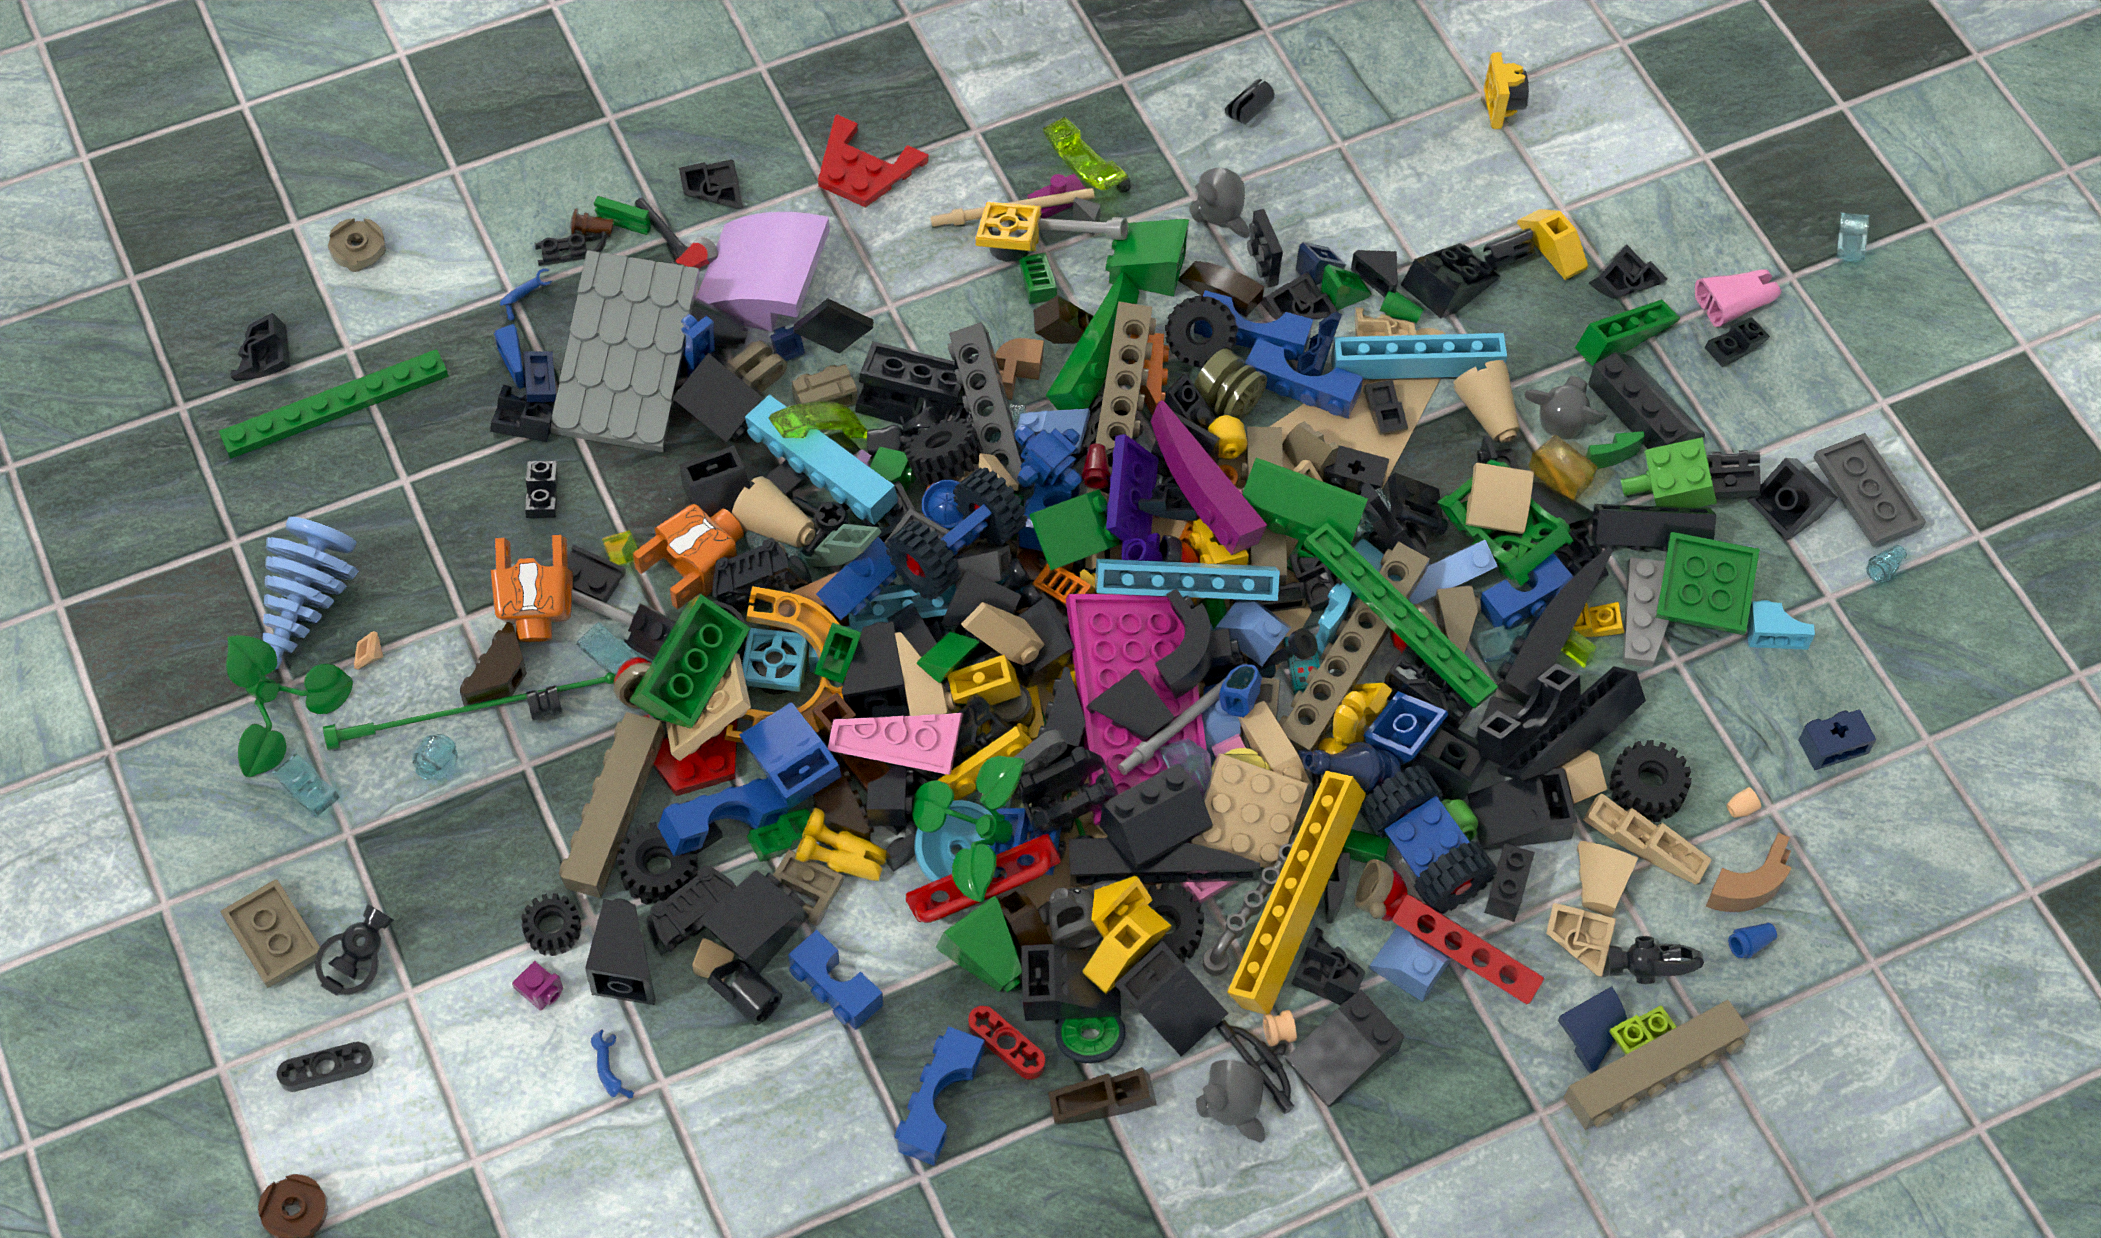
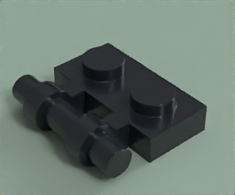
M1739 450V453L1734 454L1712 452V455H1707L1708 464L1712 466L1709 469L1716 499L1761 496L1760 465L1749 466V464L1760 463V452L1748 453V450ZM1724 465H1739V467L1722 468Z

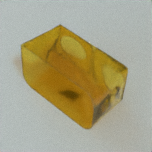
M1556 434L1532 454L1529 463L1530 470L1537 477L1574 501L1592 484L1597 470V466Z

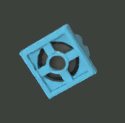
M751 628L748 632L742 661L746 686L758 687L765 693L772 695L783 694L788 691L800 692L801 683H805V672H807L809 642L798 633ZM768 642H772L770 644L762 646L758 651H756L761 645L766 644ZM782 643H786V644H788L789 646H791V647L795 650V652H796L797 655H795L794 651H793L790 647H788L787 645H784V644H782Z

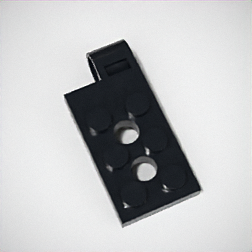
M872 341L859 376L860 383L868 384L872 387H881L900 394H909L953 406L957 405L961 390L965 391L964 386H960L956 378L955 370L959 369L957 360H947ZM979 354L970 356L968 364L976 362ZM986 380L979 381L975 386V390L982 389L986 385Z

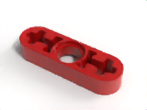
M978 1006L970 1012L968 1028L973 1036L983 1039L984 1045L1021 1077L1036 1079L1042 1075L1045 1069V1056L1037 1046L990 1007ZM986 1017L988 1018L989 1027L995 1031L992 1038H989L991 1037V1030L987 1026L981 1025L977 1027V1018L984 1020ZM1005 1035L1013 1037L1016 1041L1015 1046L1008 1050L1000 1048L997 1044L998 1039ZM1021 1047H1024L1022 1049V1055L1026 1059L1032 1060L1033 1058H1036L1037 1067H1034L1032 1065L1028 1066L1027 1068L1024 1067L1025 1059L1019 1054Z

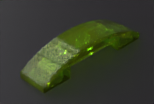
M1066 117L1043 128V133L1062 160L1091 186L1106 191L1128 179V174L1113 160L1106 162L1081 139L1080 130Z
M824 401L801 403L776 411L768 418L783 438H805L810 429H841L847 438H867L868 429L850 408L838 403Z

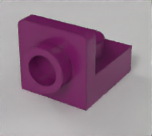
M536 961L530 964L512 982L513 988L540 1011L547 1004L552 1005L556 1002L563 990L560 977L556 973L551 975Z

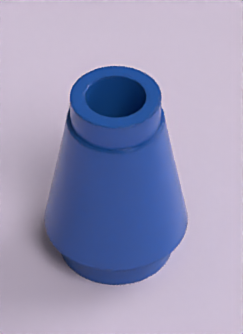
M1769 922L1738 928L1729 936L1728 944L1736 957L1751 958L1777 939V931Z

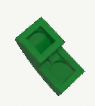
M1644 432L1615 433L1612 444L1589 445L1584 460L1586 471L1619 464L1639 453L1644 439Z
M807 808L781 815L777 823L749 831L747 839L760 862L785 854L788 850L792 851L798 848L810 817Z

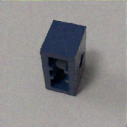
M1858 709L1852 712L1847 710L1838 712L1832 718L1826 720L1815 719L1808 722L1804 726L1798 741L1815 771L1869 754L1877 739L1861 710Z

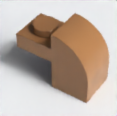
M1016 338L1007 341L997 350L995 356L1007 399H1013L1017 377L1039 380L1044 354L1043 340Z

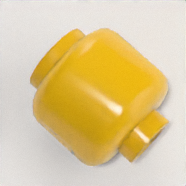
M1224 415L1216 418L1210 424L1207 431L1220 438V458L1234 459L1246 450L1248 442L1244 424L1239 419Z

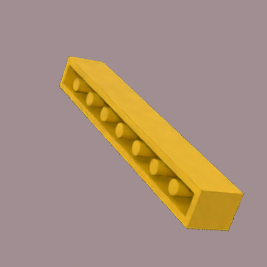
M1326 771L1227 991L1242 1009L1266 1015L1270 1014L1366 796V793L1353 776Z

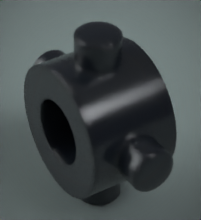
M1124 172L1116 175L1114 181L1119 192L1129 191L1131 189V182L1128 175Z

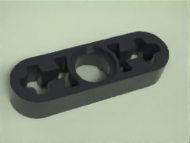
M352 1042L287 1059L279 1065L276 1075L284 1090L297 1092L365 1074L372 1068L374 1057L367 1044ZM361 1053L362 1055L361 1063L355 1064L353 1061L355 1058L354 1054ZM341 1056H342L343 1059H344V1062H343V1063H344V1065H345V1068H343V1069H342L341 1063H340V1061H339V1059H338V1057H341ZM332 1060L334 1068L331 1072L320 1074L316 1071L317 1065L321 1061ZM306 1065H309L312 1077H308ZM296 1069L298 1073L296 1080L290 1081L288 1078L290 1071Z

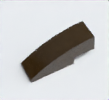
M1195 261L1178 280V282L1203 296L1206 290L1232 297L1235 310L1245 317L1263 300L1265 286L1234 270L1208 262Z
M1143 1067L1113 1077L1107 1073L1048 1092L1055 1124L1097 1120L1157 1105L1150 1075Z

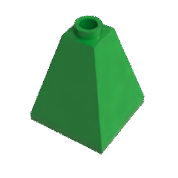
M995 896L944 931L936 945V948L942 954L998 992L1004 989L1009 993L1022 983V980L1019 978L1022 974V968L999 901Z

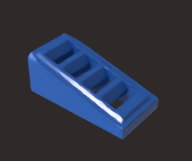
M511 324L495 330L494 336L497 349L517 388L521 389L525 387L520 343L515 324Z

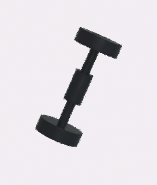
M1300 628L1290 634L1289 646L1273 653L1263 666H1260L1250 657L1248 658L1247 665H1254L1262 678L1272 679L1276 673L1275 665L1288 660L1293 655L1301 660H1307L1314 656L1318 649L1317 641L1309 630Z

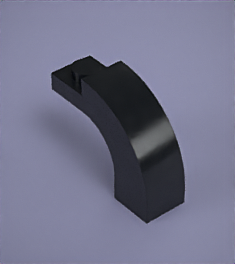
M1175 588L1166 595L1172 610L1185 627V635L1179 647L1157 661L1155 665L1167 688L1174 698L1178 699L1199 684L1209 671L1215 655L1216 639L1204 605L1201 603L1195 607L1188 595L1182 597L1178 589Z

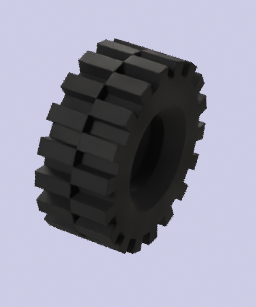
M1200 295L1184 299L1182 303L1174 307L1172 313H1169L1168 323L1165 325L1167 334L1165 339L1166 343L1170 346L1172 354L1181 362L1194 367H1204L1207 361L1221 349L1228 348L1233 351L1232 348L1238 339L1236 338L1238 326H1236L1234 314L1231 313L1227 305L1208 296ZM1199 320L1208 322L1212 327V335L1204 343L1194 341L1190 334L1192 325Z
M952 418L950 422L944 419L941 420L940 424L936 425L935 422L930 424L928 429L922 428L918 431V436L913 435L910 438L911 442H907L906 449L904 450L916 479L920 483L925 482V485H931L933 482L936 483L941 480H953L956 476L959 478L965 476V471L970 472L974 469L973 464H979V455L983 453L972 423L970 421L967 422L963 418L960 421L958 418Z
M1647 740L1645 746H1642L1641 741L1634 743L1633 748L1627 746L1616 760L1609 783L1610 790H1613L1611 796L1614 801L1620 799L1618 805L1621 808H1633L1646 819L1653 817V822H1659L1662 815H1664L1665 819L1672 817L1673 812L1677 813L1684 803L1692 778H1689L1691 774L1690 766L1684 767L1687 760L1684 756L1677 758L1678 750L1674 747L1670 751L1665 749L1666 743L1660 742L1659 746H1654V740ZM1642 772H1652L1658 775L1663 783L1660 787H1649L1641 782L1639 775Z
M656 822L649 823L650 829L644 830L643 825L637 827L636 836L630 832L626 836L628 844L622 842L620 846L621 854H618V867L626 891H630V896L635 900L640 896L641 903L648 905L649 900H653L655 904L658 901L669 898L694 879L699 868L696 850L673 856L660 830L656 826ZM655 857H666L671 862V867L661 874L650 873L646 868L647 863Z
M1162 883L1161 889H1157L1156 884L1149 886L1148 893L1152 901L1148 905L1159 915L1169 916L1174 919L1176 929L1170 934H1165L1139 961L1162 941L1172 949L1183 963H1185L1186 957L1191 959L1194 956L1195 949H1198L1201 942L1205 918L1204 913H1200V903L1198 901L1192 903L1193 895L1189 891L1183 895L1181 894L1182 887L1176 885L1175 890H1170L1168 883Z

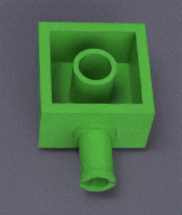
M1703 437L1645 450L1648 465L1646 474L1621 479L1624 497L1650 491L1654 495L1656 506L1698 508L1717 504Z

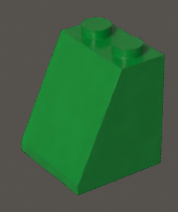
M1189 219L1128 223L1126 239L1113 240L1112 250L1115 251L1113 255H1108L1105 271L1110 272L1109 283L1114 284L1118 275L1124 272L1137 289L1174 297L1186 255Z

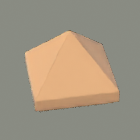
M373 631L357 642L354 668L359 670L383 658L378 633Z

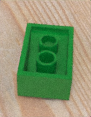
M1100 489L1029 514L1050 571L1121 544L1119 538L1106 529L1108 503L1101 494Z

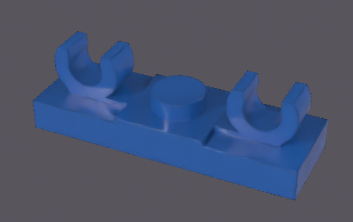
M688 314L681 320V323L684 325L681 331L686 336V347L683 353L685 358L682 361L687 366V379L706 355L714 352V322L708 316H705L698 322L691 314Z

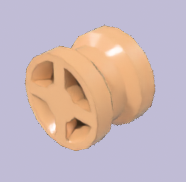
M1290 1010L1282 1011L1277 1016L1272 1014L1263 1015V1029L1270 1047L1278 1045L1279 1041L1285 1040L1288 1043L1296 1041V1026Z

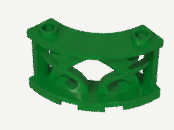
M1492 459L1487 462L1489 465L1510 468L1505 462L1500 463ZM1473 476L1449 496L1445 495L1437 502L1459 532L1463 529L1466 530V535L1468 537L1471 536L1475 540L1471 545L1486 540L1499 567V572L1520 586L1530 579L1527 574L1564 543L1570 545L1573 542L1572 537L1568 533L1571 531L1569 525L1562 518H1556L1545 511L1532 498L1522 539L1515 536H1500L1492 540L1489 536L1493 529L1466 525L1468 501L1462 503L1460 501L1471 492ZM1533 519H1534L1538 524L1533 525ZM1546 531H1547V532L1550 533V534H1549L1548 536H1546V537H1545V536H1540V534H1541L1542 532H1546ZM1505 544H1513L1512 549L1509 551H1505L1502 547Z

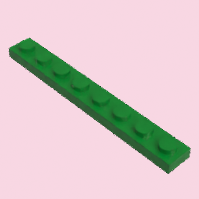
M435 349L219 431V434L230 459L449 377L438 350Z
M1325 523L1305 539L1304 545L1474 709L1496 692L1498 686L1328 523Z

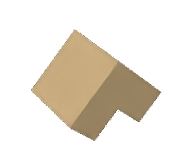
M1587 750L1571 761L1557 767L1564 768L1572 803L1574 804L1607 790L1599 756L1596 753Z

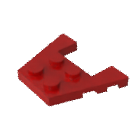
M836 114L818 177V187L866 208L890 191L894 183L911 176L915 168L925 166L929 161L928 154L907 145L894 164L888 163L848 145L858 131V123Z
M738 719L729 724L733 725L732 731H737ZM727 726L717 736L711 737L700 745L696 752L688 754L680 761L671 754L669 738L663 739L653 766L676 796L736 779L737 742L725 740Z

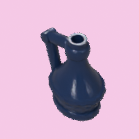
M1364 742L1350 744L1345 750L1336 754H1329L1323 750H1315L1313 752L1298 750L1297 752L1306 770H1310L1315 775H1324L1326 771L1353 776L1366 795L1374 793V788L1378 785H1383L1384 780L1393 778L1395 773L1401 771L1397 757L1391 752L1382 749L1376 750L1370 744Z

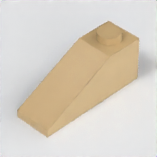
M984 602L961 623L965 629L1000 654H1005L1007 659L1023 666L1033 661L1038 656L1039 650L1045 645L1025 619Z
M901 632L895 633L910 716L952 714V710L956 709V704L953 701L951 691L948 692L942 683H938L916 664L921 656Z
M1265 701L1254 704V708L1245 717H1238L1251 749L1257 752L1264 762H1267L1271 771L1308 783V785L1311 784L1299 755Z

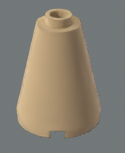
M1494 360L1486 362L1487 368L1478 371L1474 367L1463 373L1454 381L1455 386L1453 387L1457 395L1494 441L1500 440L1501 443H1506L1517 436L1516 432L1519 431L1520 427L1507 366L1504 360Z
M763 476L756 477L752 480L755 484L750 489L744 487L735 501L732 515L740 523L743 532L767 539L772 537L780 543L797 548L809 545L815 537L814 523L769 479Z

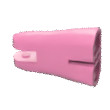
M1767 269L1741 274L1697 279L1695 283V298L1702 309H1708L1707 315L1714 327H1720L1753 309L1773 302L1780 296L1782 290L1777 282L1768 283L1772 275Z

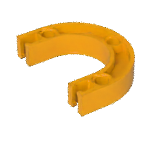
M752 586L749 603H754L756 598L771 602L774 606L772 613L755 612L753 611L754 606L749 605L746 622L794 631L812 645L819 658L832 622L839 624L837 620L826 609L808 598L792 593ZM783 604L791 605L794 608L795 614L791 617H784L779 613L778 607ZM822 676L819 687L812 698L797 708L817 735L820 734V730L815 722L813 709L835 693H838L843 699V686L834 687L829 683L828 678ZM748 709L741 718L752 721L754 726L774 712ZM728 724L725 740L744 743L739 736L743 732L732 731L733 725Z

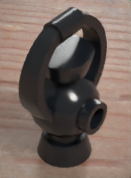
M369 904L366 905L363 917H365L364 922L354 923L344 933L330 937L317 952L315 971L321 982V987L336 996L359 993L366 989L376 977L379 966L377 953L381 947L379 930L381 928L386 929L394 920ZM364 937L365 944L359 947L357 940ZM338 941H341L344 954L340 957L336 956L328 964L350 978L356 980L359 970L356 968L358 962L371 959L372 964L369 975L356 987L344 989V985L328 975L324 976L322 970L324 954L331 945Z
M1651 936L1636 937L1635 943L1630 946L1627 952L1622 951V947L1609 945L1610 976L1621 974L1624 969H1628L1636 977V982L1640 984H1652L1655 982L1656 976L1688 974L1704 965L1701 951L1680 944H1655L1654 938ZM1681 957L1688 958L1690 960L1681 962Z

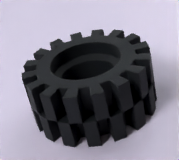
M553 893L552 899H548V895L543 894V901L539 902L536 897L532 900V907L527 904L525 907L526 914L522 913L521 925L527 943H530V947L534 951L538 948L539 954L545 955L546 950H548L550 956H556L555 950L560 949L561 954L567 952L565 946L568 945L572 948L575 945L574 939L579 940V930H581L580 917L573 902L569 903L568 897L563 895L562 899H559V895ZM556 915L563 919V927L555 933L547 934L539 928L540 922L548 916Z

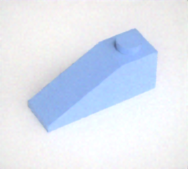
M1486 540L1470 545L1429 565L1409 601L1412 604L1421 603L1434 597L1437 589L1453 588L1498 567Z

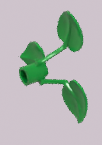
M234 635L229 636L227 639L226 670L228 677L234 684L244 687L249 695L256 698L255 705L258 706L266 724V727L259 724L250 725L243 732L239 741L238 763L240 770L245 777H252L276 767L283 760L287 747L283 734L279 731L271 730L272 722L264 707V703L271 702L277 697L279 691L299 696H307L306 708L310 712L328 714L338 709L347 700L353 686V681L339 667L333 664H319L307 673L304 680L306 690L282 686L265 676L271 673L277 666V655L273 647L255 637Z
M996 756L988 759L981 766L976 780V787L983 794L980 802L991 814H986L979 819L949 809L954 800V792L948 784L942 781H929L923 784L914 796L912 804L913 819L916 826L924 832L934 833L941 829L946 821L947 814L976 825L978 835L984 840L973 842L971 849H961L958 851L952 865V876L958 889L965 896L977 902H984L986 890L992 881L996 869V855L989 846H994V843L1004 844L1012 836V824L1004 819V815L999 814L996 810L1002 808L1014 793L1025 764V760L1022 758Z

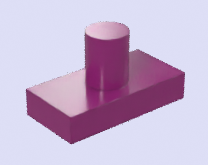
M1055 174L1050 179V185L1027 195V199L1086 188L1075 174L1067 177L1062 174ZM1073 202L1041 208L1040 218L1046 219L1072 207Z

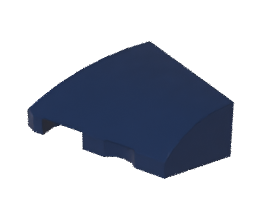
M1335 311L1319 322L1318 334L1310 338L1309 350L1298 357V373L1306 376L1322 375L1342 316L1341 313Z
M1612 986L1563 1013L1558 1018V1022L1576 1046L1575 1054L1590 1074L1597 1071L1615 1040L1609 1032L1610 1029L1627 1020L1622 1002Z

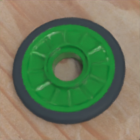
M1120 1016L1060 1019L1055 1031V1040L1060 1051L1074 1061L1087 1064L1099 1063L1114 1056L1121 1049L1126 1036L1125 1025ZM1087 1029H1095L1099 1032L1098 1036L1092 1039L1085 1038L1081 1034Z

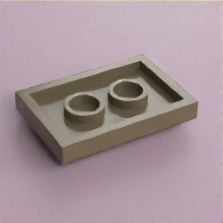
M278 879L271 881L220 911L267 988L315 961L320 946Z

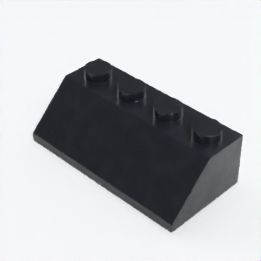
M1615 352L1593 366L1588 386L1631 432H1644L1642 444L1647 449L1701 437L1704 438L1705 433L1633 356Z

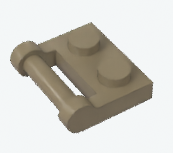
M788 850L773 876L783 885L817 900L814 907L805 904L803 909L809 915L808 922L818 926L843 884L844 876L812 860L800 862L794 859L796 853Z

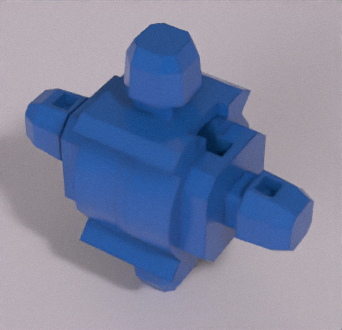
M1022 425L1015 432L1016 440L1021 446L1025 445L1021 454L1025 461L1021 464L1020 468L1022 470L1017 476V481L1023 487H1028L1034 482L1041 487L1046 482L1053 486L1061 479L1064 486L1074 491L1082 483L1081 475L1076 469H1071L1076 461L1072 454L1076 451L1077 447L1075 445L1080 438L1076 430L1071 428L1061 433L1054 428L1051 433H1048L1044 429L1036 436L1035 431L1029 426Z

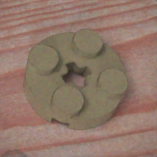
M354 218L346 219L335 225L330 231L328 249L332 259L352 272H359L364 267L375 263L386 252L382 229L370 219L363 218L364 221H355ZM354 240H355L356 242L363 241V242H362L360 245H358V246H352V243H351V242L354 241Z

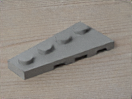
M1634 557L1629 559L1622 664L1653 667L1669 620L1655 618L1664 561Z

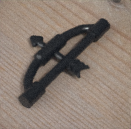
M1225 1019L1220 1021L1215 1026L1217 1031L1226 1042L1232 1044L1248 1065L1255 1068L1263 1076V1084L1273 1095L1272 1099L1283 1113L1287 1114L1294 1108V1104L1290 1101L1291 1086L1283 1069V1064L1276 1056L1278 1054L1284 1055L1286 1045L1278 1044L1275 1046V1050L1271 1051L1264 1041L1259 1040L1247 1030L1241 1027L1230 1026ZM1236 1035H1240L1250 1042L1261 1059L1255 1061L1236 1038ZM1266 1063L1270 1070L1277 1074L1283 1091L1278 1090L1261 1069V1065Z

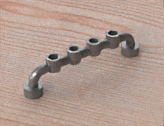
M1298 833L1291 837L1290 844H1284L1280 847L1276 863L1273 867H1267L1262 871L1259 886L1256 890H1250L1245 894L1241 910L1238 914H1231L1227 918L1225 931L1215 946L1205 952L1203 968L1208 974L1219 976L1227 970L1229 956L1226 951L1234 939H1238L1244 934L1245 924L1251 916L1257 915L1261 911L1263 900L1269 892H1272L1287 859L1283 855H1289ZM1266 878H1272L1274 881H1269ZM1249 901H1254L1257 904H1251ZM1236 924L1240 927L1234 928L1231 925Z

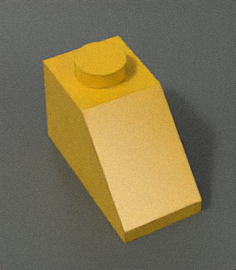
M1005 654L959 669L947 676L954 703L967 704L968 699L975 694H978L980 697L982 696L990 705L1021 696L1015 668Z

